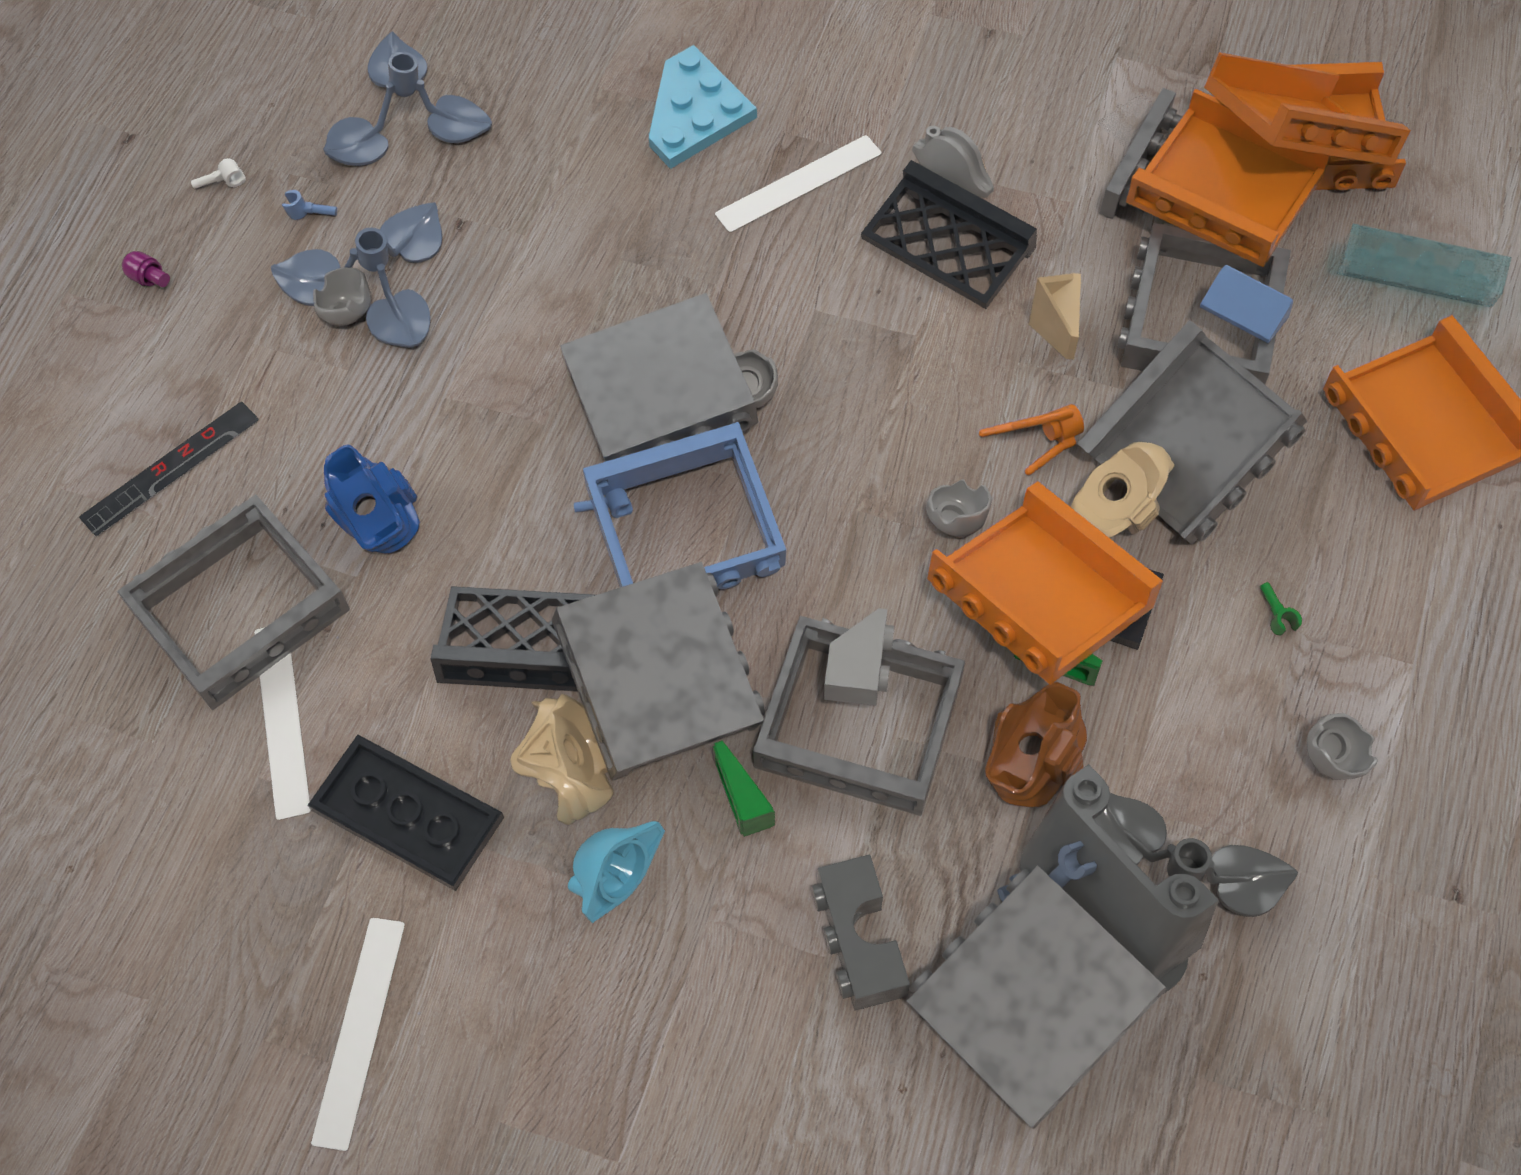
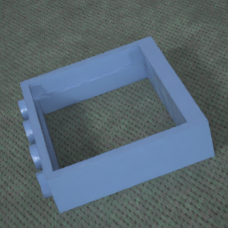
M739 422L583 468L586 488L620 587L633 584L604 495L617 488L624 490L730 457L733 458L766 548L704 567L706 573H711L714 576L719 589H728L739 584L741 579L754 575L759 577L770 576L785 566L786 547Z

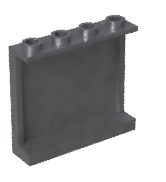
M707 293L560 345L568 371L574 381L605 462L739 422L742 432L750 426L759 423L755 400Z
M1189 320L1077 444L1100 464L1109 460L1119 450L1134 442H1147L1164 448L1171 457L1174 467L1169 472L1167 482L1156 498L1160 505L1159 516L1190 544H1193L1197 539L1200 541L1205 540L1218 525L1215 520L1226 508L1232 510L1244 499L1247 494L1244 489L1255 477L1261 479L1273 468L1276 463L1274 457L1284 446L1290 448L1302 437L1305 432L1303 426L1307 420L1300 410L1292 408L1210 340L1202 329ZM1118 479L1127 487V484L1124 481Z
M702 562L557 607L552 617L554 628L611 780L628 775L631 769L748 729L749 732L754 731L764 721L762 716L765 714L763 700L758 691H752L747 675H749L748 662L743 652H737L731 637L734 635L732 621L727 612H721L716 599L718 597L717 583L711 573H706Z
M1038 865L1031 873L1026 869L1022 870L1009 883L1006 889L1010 894L999 906L992 902L977 916L974 921L978 926L976 930L966 940L959 936L945 949L942 957L946 961L934 973L929 969L923 972L910 986L909 990L913 995L907 1000L930 1026L1032 1129H1035L1166 991V987Z

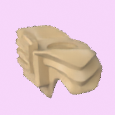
M1147 442L1129 444L1092 471L1084 486L1076 494L1070 507L1109 538L1125 529L1131 534H1137L1138 531L1144 530L1159 515L1160 505L1156 498L1167 482L1169 472L1173 469L1174 463L1161 446ZM1115 479L1124 481L1127 484V493L1122 499L1111 501L1104 496V492Z
M561 694L557 699L545 698L543 701L532 702L533 706L538 710V714L529 732L512 753L511 765L517 774L537 778L538 785L554 789L558 794L557 818L560 822L571 825L575 820L583 819L589 813L595 812L604 806L612 798L613 788L605 775L608 771L584 706L575 699Z

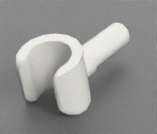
M227 158L219 163L217 171L191 180V184L194 189L224 180L229 187H238L245 182L246 177L237 163Z

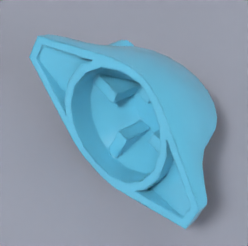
M651 821L632 828L604 829L593 834L580 846L573 861L574 876L568 882V889L583 898L582 913L590 922L594 923L625 901L641 883L665 832L659 822Z

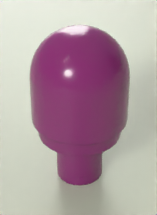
M132 251L122 260L124 274L142 286L156 284L160 287H166L170 281L169 274L162 271L161 264L144 252Z

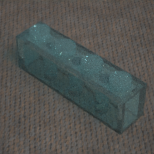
M1353 223L1345 240L1337 274L1492 308L1503 294L1512 257Z

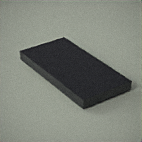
M358 734L307 805L312 812L454 891L458 889L504 819L501 811Z

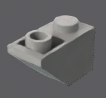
M878 608L830 643L824 684V700L876 706L878 691L887 692L890 666L881 665L883 651L892 652L894 626L886 625L887 609Z

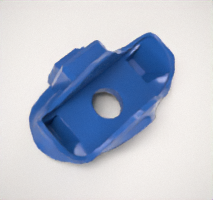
M349 444L343 445L326 457L324 464V484L327 491L324 494L327 501L325 510L332 519L367 551L385 554L397 551L405 546L418 531L420 521L413 506L417 495L402 473L394 468L389 470L383 462H371ZM366 496L374 497L376 505L373 511L366 515L356 513V504L361 498Z

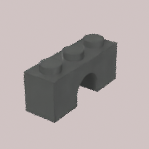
M871 855L819 867L817 871L818 884L811 885L817 911L825 910L830 926L823 928L830 955L838 953L842 970L836 971L842 998L851 997L854 1011L908 997L910 983L897 940L883 944H871L861 939L854 928V925L861 917L882 910L883 894Z

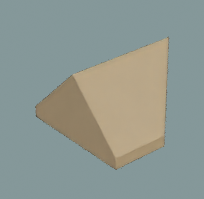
M1078 273L1037 278L1029 325L1064 358L1073 360L1079 339L1081 274Z

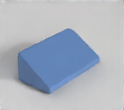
M1225 265L1202 300L1200 308L1269 343L1289 318L1293 299Z

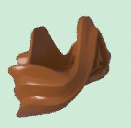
M1053 682L1051 685L1048 684L1028 700L1019 704L1011 703L1005 710L998 713L994 728L993 748L985 767V774L1003 801L1017 806L1041 807L1048 804L1060 786H1064L1072 775L1084 768L1082 751L1087 743V732L1081 714V696L1077 690L1059 682ZM1028 736H1037L1042 739L1039 753L1033 755L1022 752L1019 748L1020 742Z

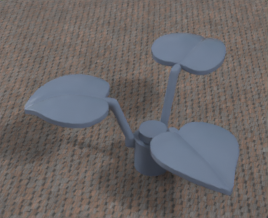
M392 31L379 43L368 62V75L371 81L377 86L386 88L377 124L373 127L369 121L358 117L342 119L329 130L323 150L331 159L347 165H368L381 159L388 150V140L379 132L384 127L393 93L401 97H408L418 90L426 109L432 113L427 120L429 131L435 137L445 142L460 143L471 140L488 131L492 126V121L480 107L460 96L444 95L437 100L436 106H434L430 102L424 87L423 78L427 73L425 59Z
M435 202L414 206L395 214L383 223L380 230L377 228L361 230L355 238L356 248H352L349 251L350 257L344 267L352 268L355 261L358 260L364 269L372 272L377 271L386 299L377 300L370 305L366 321L371 334L386 344L412 348L420 345L428 335L430 311L425 299L410 289L402 290L393 296L386 276L385 266L389 261V255L396 257L400 254L404 260L418 263L431 259L439 252L442 245V230ZM313 249L302 251L281 263L272 265L271 271L275 281L285 294L301 304L314 306L313 290L321 291L325 283V274L339 269L340 264L331 253Z

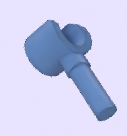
M297 190L285 192V196L291 204L283 203L282 207L291 219L299 220L305 217L307 213L337 215V207L305 202Z
M622 488L614 489L605 495L604 499L607 508L610 509L613 517L619 518L633 512L631 502ZM591 500L574 503L575 512L594 510Z

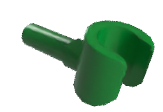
M1269 582L1262 584L1260 589L1274 615L1270 623L1272 632L1276 635H1283L1286 632L1281 619L1289 621L1292 630L1296 631L1302 624L1300 613L1294 608H1284Z

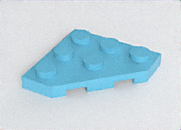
M692 45L665 61L649 133V146L671 169L756 119L757 108Z

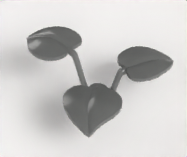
M1111 792L1107 808L1094 819L1136 865L1140 863L1143 857L1149 862L1169 858L1167 864L1169 877L1174 874H1187L1202 881L1206 874L1209 883L1218 884L1217 896L1220 902L1227 909L1238 915L1256 917L1269 912L1276 906L1298 875L1296 869L1278 857L1244 845L1222 847L1212 856L1209 847L1204 842L1195 838H1187L1180 841L1176 846L1170 844L1167 849L1156 852L1163 847L1166 841L1167 830L1163 817L1153 807L1144 802L1118 796ZM1188 959L1159 980L1166 987L1164 993L1171 990L1181 980L1187 969Z

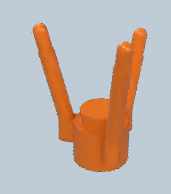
M1070 404L1043 415L981 429L979 435L985 437L1042 424L1046 437L1050 441L1056 440L1059 443L1025 469V474L1031 475L1063 450L1076 446L1074 436L1083 433L1084 421L1079 409L1075 405Z

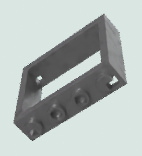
M1153 223L1150 238L1142 237L1137 259L1144 260L1143 267L1135 266L1130 289L1137 290L1136 297L1129 296L1124 314V319L1131 320L1129 328L1122 327L1117 348L1124 349L1121 367L1143 371L1168 344L1167 342L1141 337L1158 255L1221 268L1228 265L1241 272L1266 276L1265 285L1283 294L1291 250L1276 247L1265 266L1261 267L1181 228ZM1276 335L1269 343L1255 337L1251 360L1231 356L1264 384L1270 373Z
M256 494L241 505L233 507L227 515L214 524L201 529L194 538L178 549L168 552L161 561L142 574L134 576L131 582L117 591L132 613L212 711L350 610L341 590ZM264 529L314 586L316 591L200 674L148 610Z
M800 616L753 751L754 768L922 816L961 684L965 661L946 656V651L938 650L932 652L917 648L911 642L902 639L893 640L892 652L883 651L881 665L890 666L889 671L945 686L918 780L915 781L777 741L808 648L829 654L830 643L849 630L848 628L834 625L825 618H822V621Z

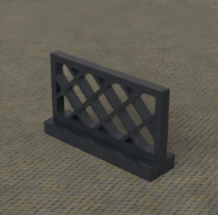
M910 160L903 170V179L861 232V237L866 242L987 309L1024 257L1028 259L1036 249L1037 228ZM907 193L919 200L920 208L899 212L897 203ZM943 213L950 217L951 225L930 229L927 215ZM918 217L923 218L925 230L908 234L903 233L901 221ZM897 222L898 236L883 238L875 233L881 225ZM974 230L981 234V243L961 246L959 232ZM949 234L954 235L956 248L935 252L932 238ZM928 240L930 253L915 256L907 251L906 243ZM1005 247L1014 252L1009 261L993 264L990 250ZM985 251L988 265L966 269L963 255ZM959 257L961 271L945 273L938 268V260ZM990 274L992 284L985 294L970 287L968 278Z
M451 586L438 645H433L430 658L436 682L578 691L552 620L547 623L538 612L547 606L560 607L595 596V594ZM459 601H474L481 605L480 609L465 618L458 611ZM507 603L518 604L523 609L508 620H505L497 611ZM490 615L499 625L481 636L473 625ZM531 617L540 628L523 638L514 628ZM465 630L475 640L467 646H450L451 639ZM506 633L516 642V644L508 649L493 648L490 643ZM546 636H549L558 645L550 652L535 651L531 647Z

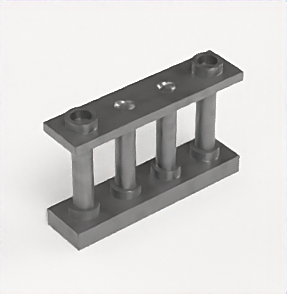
M1162 88L1107 186L1099 214L1113 219L1120 205L1123 207L1128 206L1126 200L1133 175L1139 167L1144 170L1149 165V160L1146 159L1148 155L1155 156L1166 141L1163 139V135L1160 134L1162 129L1167 131L1170 128L1174 129L1183 117L1176 114L1177 110L1172 108L1176 92Z

